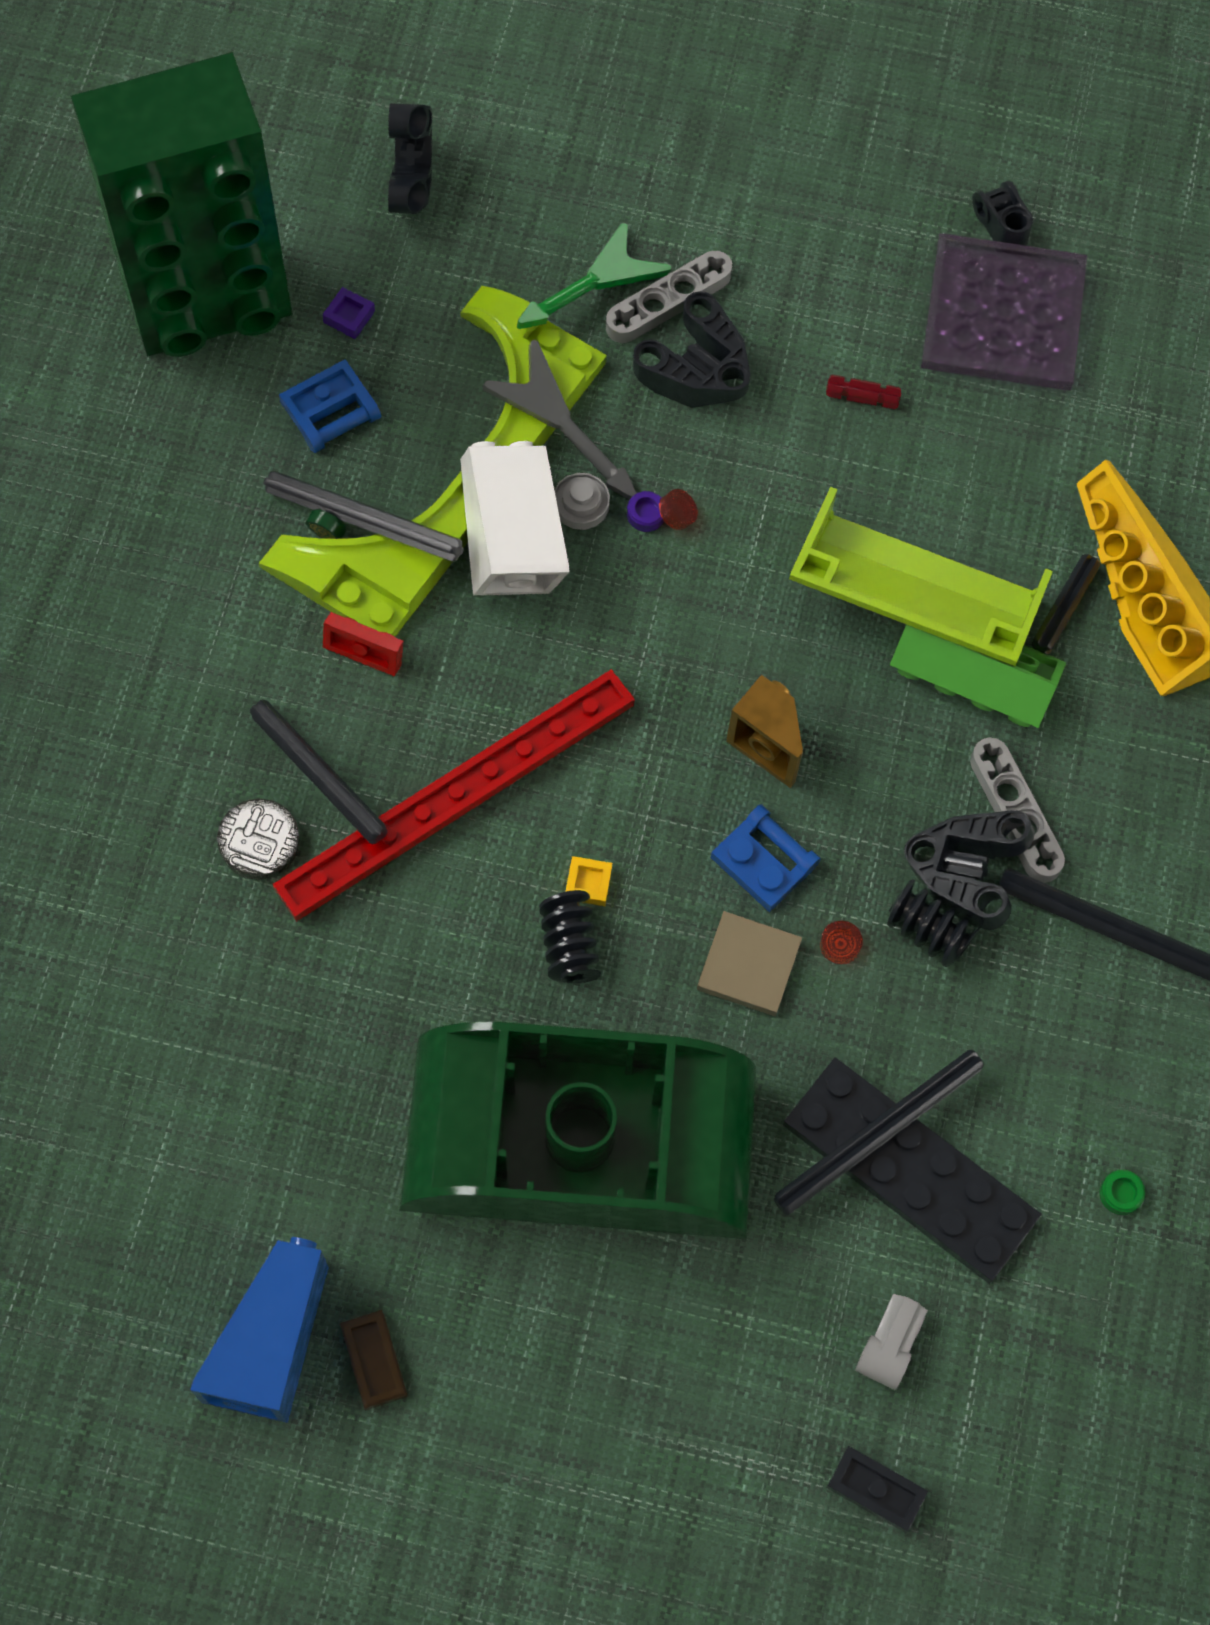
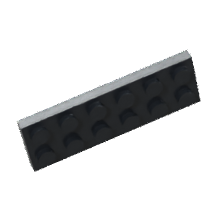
M834 1057L784 1120L783 1126L823 1157H826L896 1103ZM918 1119L845 1172L850 1178L989 1285L1042 1215Z

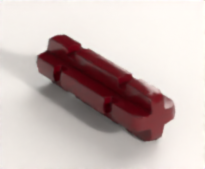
M833 374L828 378L826 395L841 399V396H847L846 400L875 406L879 402L882 403V407L896 409L901 398V388L887 384L886 388L880 387L881 383L855 378L845 381V376Z

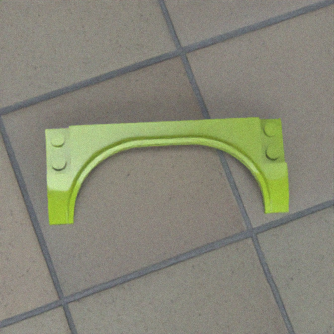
M481 286L460 312L461 317L495 338L506 361L509 383L526 384L529 382L528 347L532 340L538 341L570 411L605 366L607 355L548 320L544 325L518 329V319L530 302L499 289ZM505 402L497 424L485 441L494 442L495 446H510V444L518 441H530L533 443V446H543L556 428ZM460 471L439 499L425 512L411 521L461 539L462 547L464 548L468 543L462 471ZM379 534L346 539H321L281 535L258 564L260 568L330 612L342 617L352 618L362 625L380 632L390 633L395 637L446 572L452 561Z

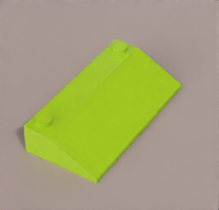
M830 487L790 573V580L1016 666L1053 571L1045 568L1038 588L1034 590L1024 588L835 516L832 509L838 489Z

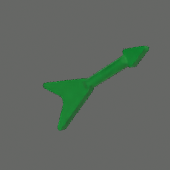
M621 223L588 270L587 275L539 304L534 301L530 302L518 319L517 328L524 329L546 324L549 315L592 289H604L665 277L670 273L671 266L664 263L630 258L626 252L628 226L625 223Z

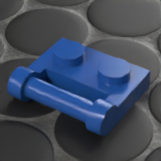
M346 359L279 394L281 404L304 436L307 445L313 453L324 449L325 443L366 421L372 423L381 418L377 404ZM354 401H357L359 404V408L318 430L313 425V423Z
M760 804L748 815L744 822L711 852L710 858L770 913L816 868L821 858L812 850L807 852L769 817L771 812ZM757 829L763 832L797 864L791 871L751 836Z

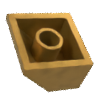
M761 675L732 709L726 742L789 788L796 781L803 753L795 699L782 683L776 680L770 681Z

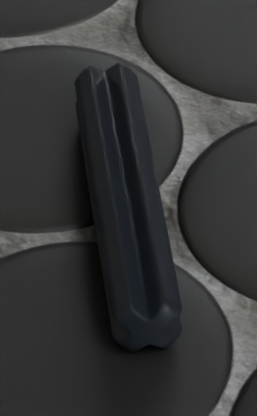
M1083 554L1036 633L1031 643L1033 649L1047 655L1051 653L1100 567V561L1089 554Z

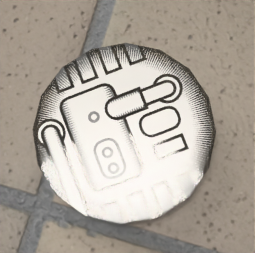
M257 798L243 801L227 812L220 822L217 842L220 855L230 870L243 878L261 880L269 878V875H274L277 872L281 873L290 866L297 856L300 836L296 820L287 808L273 800Z

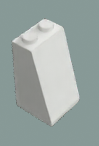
M490 441L472 444L460 460L473 595L549 594L569 573V563L546 446H533V443L530 441H518L510 444V446H495V443Z

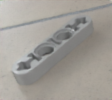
M720 251L707 252L616 304L606 315V332L608 336L618 343L633 341L684 310L686 298L693 292L703 291L712 295L724 288L731 279L732 261L730 257ZM710 266H712L715 270L722 268V271L720 274H718L715 270L708 273V268ZM686 281L691 283L695 289L689 294H681L675 290L674 286L679 282ZM656 299L663 303L664 308L658 312H650L644 308L643 304L647 300ZM620 319L623 323L630 321L629 327L626 328L623 324L616 326V320Z
M996 738L982 739L976 744L971 754V767L995 812L1018 810L1025 813L1035 823L1037 833L1034 835V840L1030 846L1032 848L1017 856L1029 877L1043 883L1051 882L1058 877L1064 866L1065 858L1063 851L1008 747L1004 742ZM985 751L990 756H998L995 768L989 760L984 762L981 760ZM997 770L999 775L996 776L993 780H991L990 778L993 777L995 771ZM1001 784L1013 785L1018 790V799L1015 801L1001 799L997 793V787ZM1015 828L1007 836L1009 840H1015L1020 838L1022 834ZM1040 840L1044 841L1038 849L1045 860L1050 858L1053 860L1050 870L1045 865L1038 867L1036 864L1040 855L1035 845Z

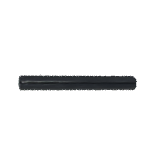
M262 699L251 707L250 714L252 719L369 843L377 844L381 839L385 838L388 833L386 825L267 700Z

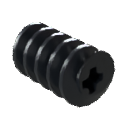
M912 879L891 906L887 925L893 928L903 922L901 936L906 938L917 932L914 942L915 946L919 948L930 941L928 955L934 957L944 951L941 963L944 967H948L962 956L978 934L980 927L968 934L966 932L969 923L967 917L956 924L953 923L956 910L952 907L943 914L939 913L942 900L938 898L929 905L925 903L929 890L924 888L914 895L912 890L915 880Z
M573 890L558 893L543 900L539 905V912L544 917L541 921V927L546 932L543 936L544 945L548 948L545 952L546 961L551 964L548 967V977L554 981L585 983L597 980L601 976V971L588 969L589 965L599 961V956L586 953V950L597 945L596 939L584 937V934L593 931L595 928L594 923L582 921V918L592 914L591 907L579 905V903L590 899V894L586 891Z

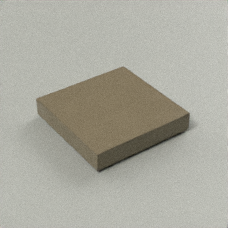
M723 911L697 985V990L776 1017L802 937Z

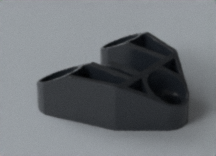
M390 103L388 131L389 138H395V164L389 180L388 211L389 213L417 214L429 204L432 183V108L428 105Z
M693 292L684 302V326L697 343L689 345L687 352L683 356H680L678 353L675 354L659 341L651 339L638 343L634 349L633 371L637 379L656 394L690 408L736 401L748 392L751 374L744 339L718 301L707 292ZM695 305L705 307L710 314L700 318L694 316L690 309ZM644 353H650L660 359V362L654 366H646L639 358ZM739 379L743 383L737 387H729L724 381Z
M1018 810L953 816L912 836L905 845L904 853L911 869L923 886L929 890L928 893L935 901L938 898L942 900L940 908L948 911L953 907L956 910L955 916L963 920L967 917L971 925L986 930H993L999 928L1008 920L1012 905L1006 891L1001 886L981 882L984 877H987L989 859L995 860V858L1014 857L1022 854L1031 846L1035 832L1029 817ZM1025 826V832L1020 838L1015 840L1006 838L1013 829ZM920 847L935 849V854L928 861L919 862L914 859V854ZM993 900H1002V906L997 912L992 914L982 912Z

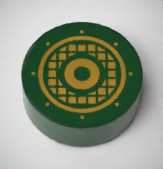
M320 509L312 510L305 522L306 526L313 533L323 539H342L346 532V526L342 521Z

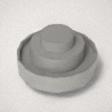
M589 473L568 475L557 484L554 490L560 521L570 528L586 530L596 527L604 521L609 512L610 494L608 488L600 478Z

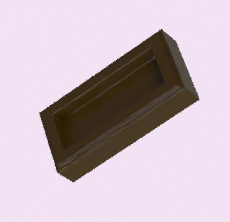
M383 1310L340 1323L365 1411L408 1397Z

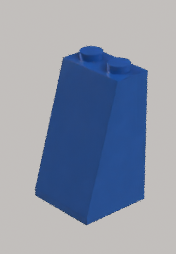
M291 1237L290 1243L277 1241L192 1382L190 1391L201 1403L288 1423L328 1271V1265L322 1250L316 1249L317 1243L299 1237Z

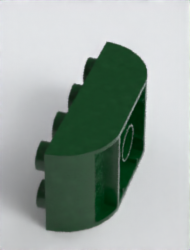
M467 1022L431 1029L423 1033L417 1043L400 1211L746 1239L756 1065L746 1055L731 1048L703 1040L671 1035L510 1022Z

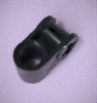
M1008 180L1002 182L997 189L986 193L983 191L974 193L972 196L974 212L978 220L988 231L999 251L1008 255H1016L1023 252L1028 244L1033 216L1019 196L1013 182Z

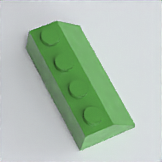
M909 625L905 626L890 666L897 668L898 673L912 680H919L921 678L933 683L934 687L944 694L951 696L959 694L970 699L971 703L979 709L985 711H993L994 709L1008 715L1009 720L1019 726L1030 727L1032 725L1036 728L1040 726L1066 665V662L1024 645L1016 666H1013Z

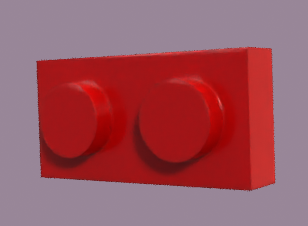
M330 612L323 626V648L392 676L397 674L402 665L403 640L395 638L390 633L380 632L362 625L352 618L342 617Z

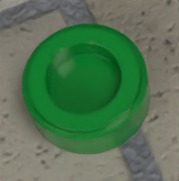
M1117 1170L1110 1173L1100 1186L1101 1202L1106 1209L1117 1215L1133 1213L1141 1206L1145 1198V1186L1142 1180L1135 1173L1128 1170Z

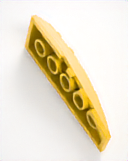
M1104 460L1076 484L1090 529L1094 530L1100 547L1097 549L1100 562L1105 565L1111 584L1108 585L1112 600L1117 602L1121 619H1119L1121 630L1160 696H1167L1210 678V597L1141 499L1109 460Z

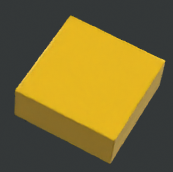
M572 856L566 891H586L590 894V899L581 903L605 906L613 863Z

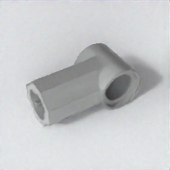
M893 1294L875 1335L870 1336L861 1354L855 1371L896 1391L912 1356L909 1353L915 1338H917L928 1310L922 1307L920 1303L906 1296Z

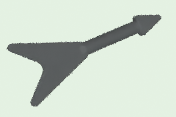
M532 340L528 347L529 382L517 384L487 380L482 387L483 390L545 424L560 429L607 479L605 482L607 488L630 500L637 493L626 469L621 467L618 470L570 418V412L538 341Z

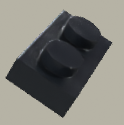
M850 1446L846 1448L826 1487L904 1533L909 1531L928 1493V1490Z

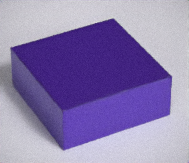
M342 287L322 314L323 323L356 339L374 314L375 305L373 302Z

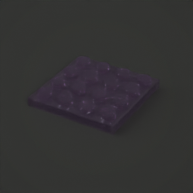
M939 233L920 368L1071 391L1074 383L1087 255Z

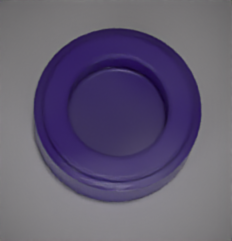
M643 491L635 494L629 500L627 519L636 530L651 532L660 528L664 523L666 504L658 494Z

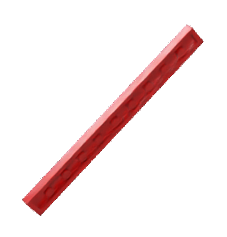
M612 669L379 816L378 818L386 825L388 833L377 844L369 843L357 830L273 883L275 892L295 921H299L634 706L635 699Z

